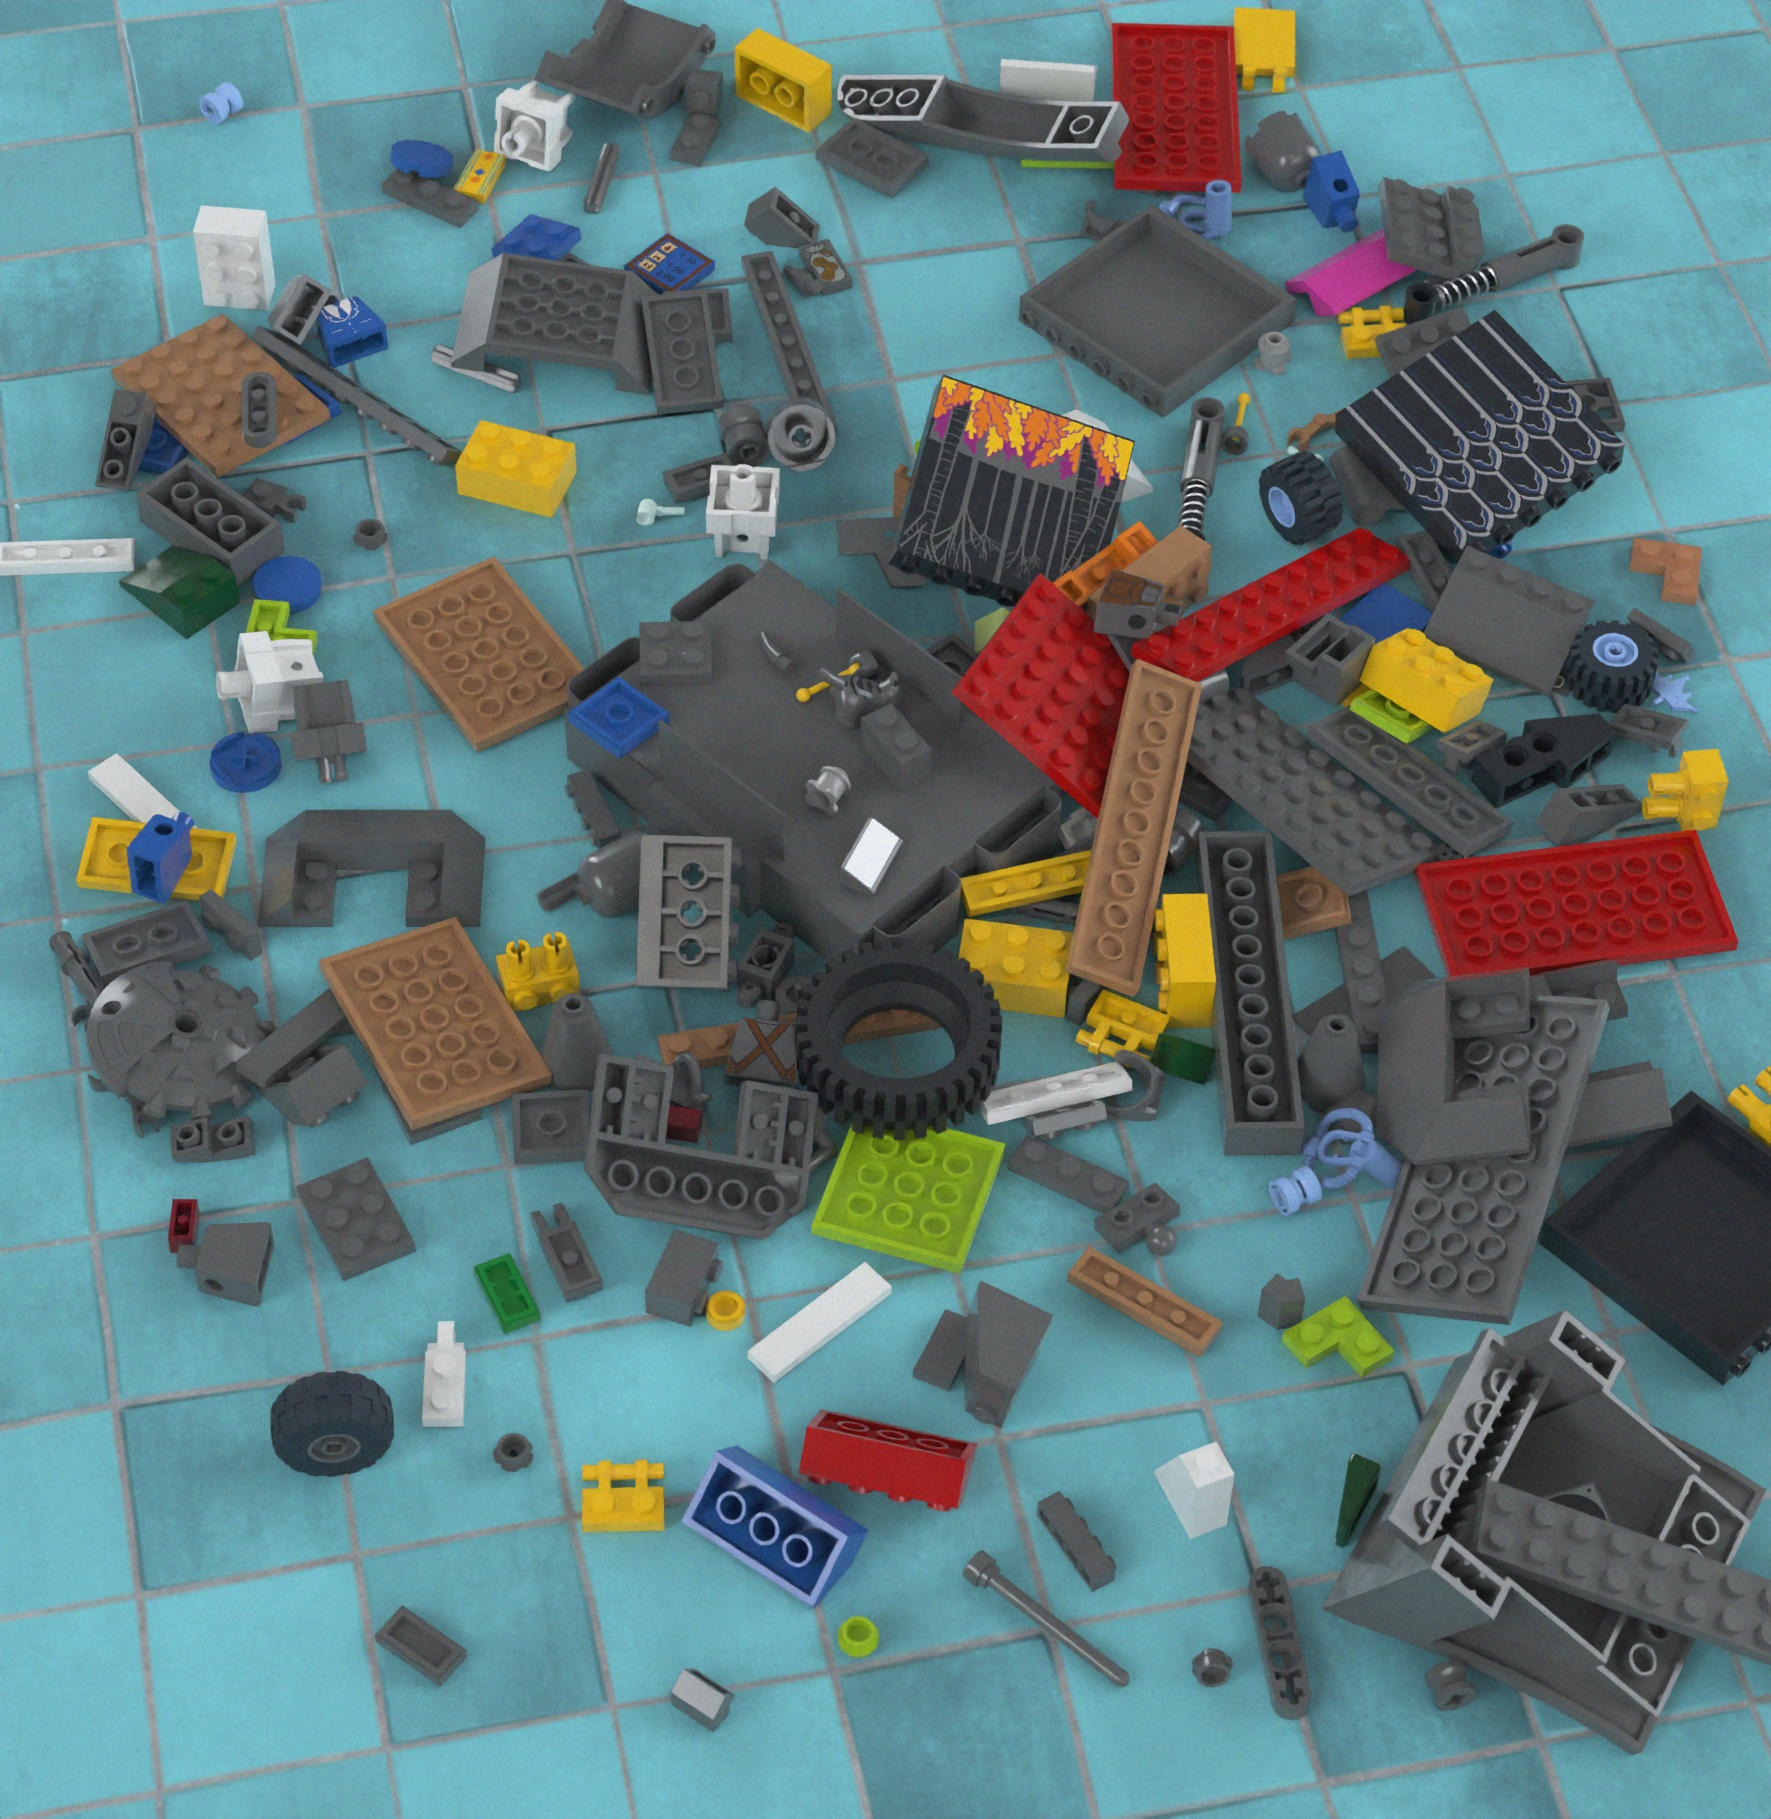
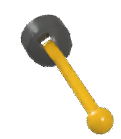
M1247 393L1238 395L1239 409L1235 426L1228 427L1222 435L1221 447L1231 455L1244 453L1248 446V433L1241 427L1246 405L1250 403V396Z
M865 648L853 655L849 660V669L838 675L853 674L869 679L879 674V669L874 656ZM823 681L808 689L800 688L796 693V697L800 702H807L811 695L831 685Z

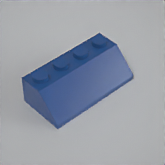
M738 1445L715 1451L681 1521L812 1608L822 1601L852 1565L868 1532L867 1528Z

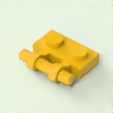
M1380 305L1378 309L1362 310L1361 307H1351L1350 311H1343L1337 314L1339 325H1351L1342 327L1341 340L1346 359L1381 357L1374 339L1380 334L1407 326L1406 323H1393V321L1404 319L1403 308H1391L1390 305ZM1379 322L1378 325H1364V323Z
M1103 989L1087 1015L1086 1025L1096 1028L1095 1032L1091 1033L1080 1029L1075 1042L1088 1047V1052L1098 1056L1103 1053L1114 1058L1117 1051L1127 1050L1137 1053L1150 1061V1056L1138 1051L1140 1047L1154 1051L1158 1034H1165L1170 1027L1171 1016ZM1111 1034L1127 1042L1123 1046L1108 1040V1037ZM1122 1064V1066L1130 1068V1066Z
M635 1459V1464H611V1460H598V1464L582 1465V1481H598V1488H582V1533L664 1531V1486L648 1487V1479H664V1463H648L647 1459ZM611 1480H635V1487L611 1488Z

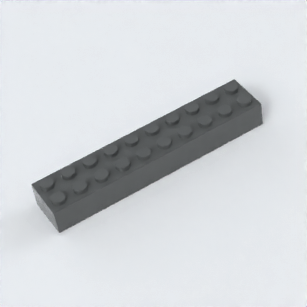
M1271 831L1198 832L1195 856L1198 894H1207L1216 975L1211 1028L1213 1048L1216 1049L1214 1059L1224 1156L1300 1155L1305 1126Z

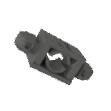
M781 922L772 931L760 928L737 967V1003L740 1006L749 1009L755 1006L761 998L770 1001L774 999L776 987L786 978L794 964V927L791 924Z

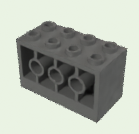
M641 835L636 986L640 989L730 992V983L737 984L738 962L736 959H731V946H738L739 924L732 921V909H739L740 887L739 884H733V873L741 871L740 847L734 846L732 837ZM698 868V871L704 877L698 880L696 885H691L690 881L685 879V876L690 874L692 869ZM696 905L697 909L703 912L702 917H697L696 922L690 923L688 917L684 916V913L689 911L691 906ZM695 942L697 948L702 949L701 954L696 955L695 960L689 961L688 956L683 954V949L688 948L689 943Z

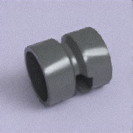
M740 404L724 411L718 420L719 429L726 443V451L731 463L735 466L746 464L751 467L763 463L771 451L758 409L752 405Z
M1176 809L1163 872L1164 876L1174 875L1187 862L1188 857H1192L1196 853L1198 832H1206L1202 823L1192 813L1184 809Z

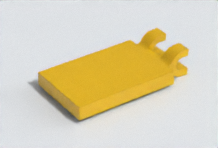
M1235 7L1236 74H1242L1241 90L1254 91L1255 75L1272 76V92L1284 93L1285 78L1294 77L1295 10Z

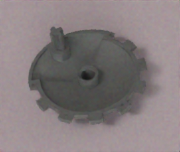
M158 961L129 970L117 977L102 991L94 1003L89 1016L86 1044L91 1064L97 1076L109 1091L118 1098L129 1092L136 1098L146 1102L143 1109L144 1113L164 1119L168 1109L190 1112L191 1121L207 1117L210 1120L214 1119L212 1108L231 1102L238 1110L254 1099V1095L247 1090L253 1082L236 1072V1061L276 1031L274 1022L261 1021L253 1007L259 1000L252 989L244 986L237 991L229 984L219 980L221 976L219 969L202 965L199 973L175 970L174 964L171 961Z

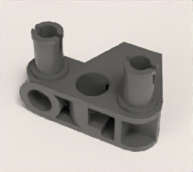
M901 517L837 520L839 556L874 555L890 588L922 587L927 577L918 574H907L900 571L897 567L888 564ZM887 530L894 532V539L889 540L885 537Z

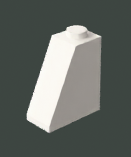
M1217 1442L1181 1454L1155 1470L1158 1482L1190 1539L1227 1526L1235 1474Z

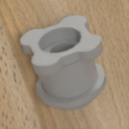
M1270 332L1262 335L1258 341L1260 356L1254 360V368L1259 371L1266 370L1272 372L1276 376L1283 375L1285 373V364L1291 360L1289 353L1290 340L1279 332Z
M822 767L819 770L818 779H810L805 784L808 790L805 801L810 806L818 807L831 816L835 815L838 811L836 802L841 796L848 794L851 789L848 775L838 767Z

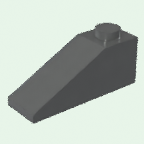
M1623 784L1556 789L1535 822L1544 830L1546 838L1557 845L1578 844L1641 813L1642 803Z

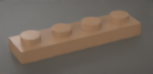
M1090 1246L1068 1272L1067 1282L1200 1358L1222 1330L1223 1322Z

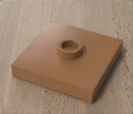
M1313 866L1276 875L1283 940L1352 923L1348 895Z

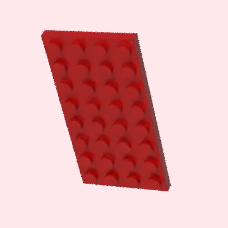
M1112 23V101H1120L1130 119L1118 142L1122 153L1114 161V189L1129 191L1206 192V185L1209 182L1224 180L1231 185V193H1241L1242 181L1234 26Z
M1696 829L1425 863L1418 865L1414 872L1447 977L1528 967L1530 975L1606 959L1617 960V966L1734 951L1738 945V938Z

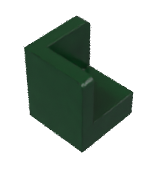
M1159 1033L1151 1063L1167 1075L1204 1085L1207 1081L1216 1049L1183 1038Z

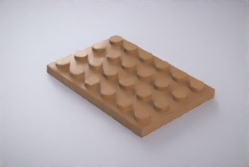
M224 314L213 317L207 322L189 331H185L179 336L161 345H157L151 350L111 369L113 380L123 390L147 393L157 406L155 417L159 423L217 478L331 419L329 408ZM255 372L271 374L275 378L277 388L278 435L276 440L265 448L247 445L241 428V384L246 376Z
M495 557L373 610L375 622L477 753L564 713V707H568V682L585 669Z
M456 917L319 959V970L411 1130L511 1098L512 1093H526L551 1084L552 1074Z

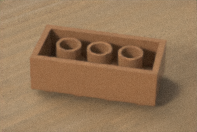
M1180 525L1126 567L1123 572L1163 584L1165 587L1163 602L1181 606L1180 619L1189 607L1195 603H1200L1208 593L1212 546ZM1105 585L1088 597L1087 614L1093 620H1095L1097 603Z

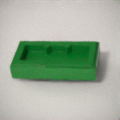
M510 1253L473 1266L474 1275L503 1334L541 1320L540 1312Z

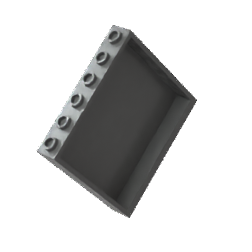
M1151 204L1021 295L1019 321L1046 338L1051 344L1068 353L1073 359L1093 370L1098 376L1103 377L1118 387L1120 391L1143 404L1145 408L1164 418L1258 349V341L1262 335L1270 332H1281L1292 324L1296 298Z

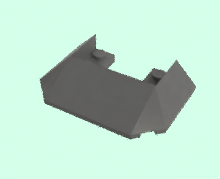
M305 810L267 837L258 925L259 927H333L338 870H409L405 916L406 927H425L453 917L458 919L462 927H480L485 837L451 810Z
M1606 959L1530 975V994L1605 999L1610 1008L1606 1021L1628 1017V1006L1617 981V960ZM1645 1061L1590 1073L1566 1148L1672 1126V1116L1662 1068L1653 1069L1651 1062Z
M1528 967L1417 980L1379 1014L1376 1135L1387 1146L1392 1145L1402 1152L1404 1158L1412 1164L1424 1165L1531 1153L1530 1088L1528 1082L1454 1090L1455 1039L1530 1031V973Z
M603 1053L598 1054L584 1171L616 1215L764 1240L785 1221L806 1207L818 1093L749 1080L743 1081L740 1088L733 1155L665 1143L674 1072L673 1066Z

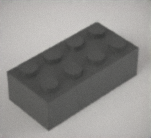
M187 457L136 493L141 523L176 547L214 557L236 575L237 587L253 576L256 570L265 562L277 558L285 552L280 522Z

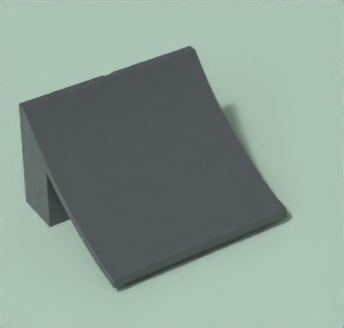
M1562 1310L1504 1337H1501L1492 1328L1481 1331L1469 1353L1455 1358L1396 1468L1393 1478L1381 1496L1321 1609L1355 1625L1417 1645L1451 1660L1459 1659L1463 1661L1465 1666L1501 1681L1576 1720L1605 1737L1630 1755L1642 1753L1695 1642V1638L1482 1563L1470 1553L1481 1485L1487 1479H1491L1539 1497L1595 1480L1616 1525L1727 1565H1731L1766 1489L1706 1452L1647 1423L1612 1394L1610 1390L1626 1360L1567 1310Z

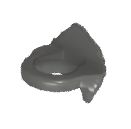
M691 1052L678 1054L672 1063L674 1072L670 1102L675 1106L697 1109L710 1101L712 1095L701 1092V1074L695 1056Z

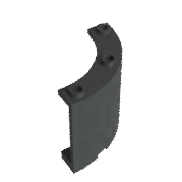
M606 0L592 26L595 32L589 40L583 38L570 50V55L568 56L546 50L534 80L640 118H654L666 112L675 103L681 101L686 91V81L692 69H700L707 54L710 55L713 52L716 44V34L708 25L703 23L699 28L630 5L625 0Z

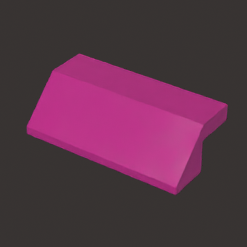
M1379 229L1285 281V285L1289 294L1308 293L1316 317L1335 316L1417 269L1387 259L1384 229Z

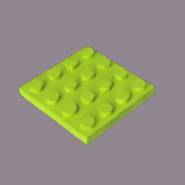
M851 1124L813 1220L811 1234L961 1274L1005 1154V1143L946 1128L945 1132L936 1134L932 1126L927 1127L925 1138L916 1139L914 1130H906L905 1140H894V1131L885 1130L883 1139L873 1137L872 1127L866 1126L863 1134L852 1131Z

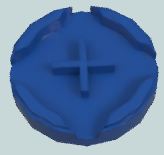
M235 732L222 738L213 747L209 760L211 775L216 783L228 791L238 793L256 792L269 786L278 777L282 768L279 747L273 739L258 732H254V735H245V732Z

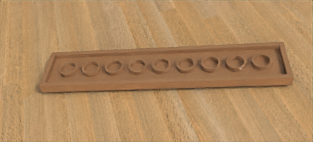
M1136 659L1130 670L1065 968L1067 973L1132 997L1135 996L1140 988L1202 689L1201 683Z

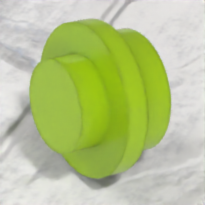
M851 1617L838 1630V1646L848 1656L855 1658L866 1657L873 1653L878 1646V1629L865 1617Z

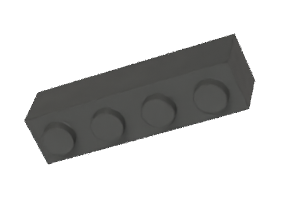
M589 769L567 775L568 785L565 786L567 796L573 799L575 812L581 814L583 828L589 830L592 845L597 846L599 849L621 838V832Z
M1058 1491L1039 1501L1037 1516L1090 1590L1094 1592L1113 1582L1116 1569L1113 1558L1104 1553L1099 1539L1096 1536H1092L1088 1531L1086 1521L1075 1513L1071 1500L1065 1498Z

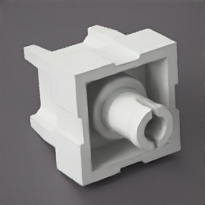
M536 81L524 85L519 91L507 88L496 98L495 119H497V131L494 135V153L506 155V158L512 160L518 159L527 162L530 166L550 172L561 161L562 148L572 137L573 130L567 127L566 121L567 108L574 101L575 94L569 92L564 97L541 90L539 82Z
M746 464L736 466L711 465L710 495H708L706 508V533L714 534L716 557H723L725 552L731 551L758 553L760 559H767L769 536L775 537L780 468H753ZM743 534L746 535L748 538L746 540H740L737 538V536Z
M267 631L240 633L235 669L232 672L222 671L216 674V690L220 700L238 698L249 734L254 732L277 731L278 721L296 719L293 687L319 684L323 682L324 676L322 672L318 671L312 653L311 640L285 639L270 641Z

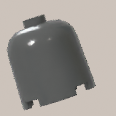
M1285 111L1273 113L1257 124L1260 129L1254 134L1253 138L1247 136L1245 150L1274 188L1284 192L1304 189L1312 158L1321 156L1319 147L1297 113H1293V115H1287Z
M635 830L591 852L582 859L578 866L577 876L579 885L575 886V892L583 906L589 904L594 912L605 918L618 917L639 908L641 835H644L641 831Z

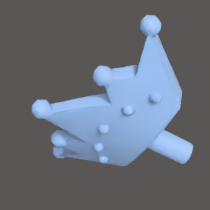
M1656 672L1652 692L1659 697L1652 700L1653 706H1657L1664 701L1672 711H1692L1696 713L1697 708H1693L1687 703L1691 693H1682L1686 680H1689V676L1686 675L1683 678L1669 682V679L1672 678L1671 674L1661 678L1659 672Z

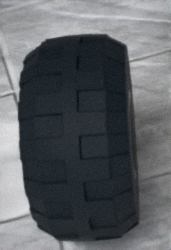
M325 1371L297 1379L295 1383L289 1384L283 1389L270 1409V1431L275 1454L286 1465H289L292 1470L316 1477L353 1474L361 1469L369 1468L378 1459L383 1457L391 1446L392 1439H394V1416L390 1397L377 1382L358 1373H347V1371L326 1373Z

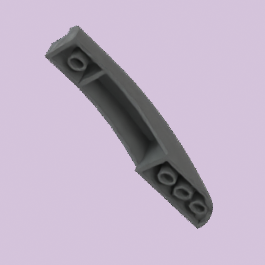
M843 75L837 90L838 103L849 119L855 117L881 131L934 146L1010 159L1112 162L1119 158L1122 153L1118 142L1130 120L1120 101H1054L1027 98L977 88L949 80L946 75Z

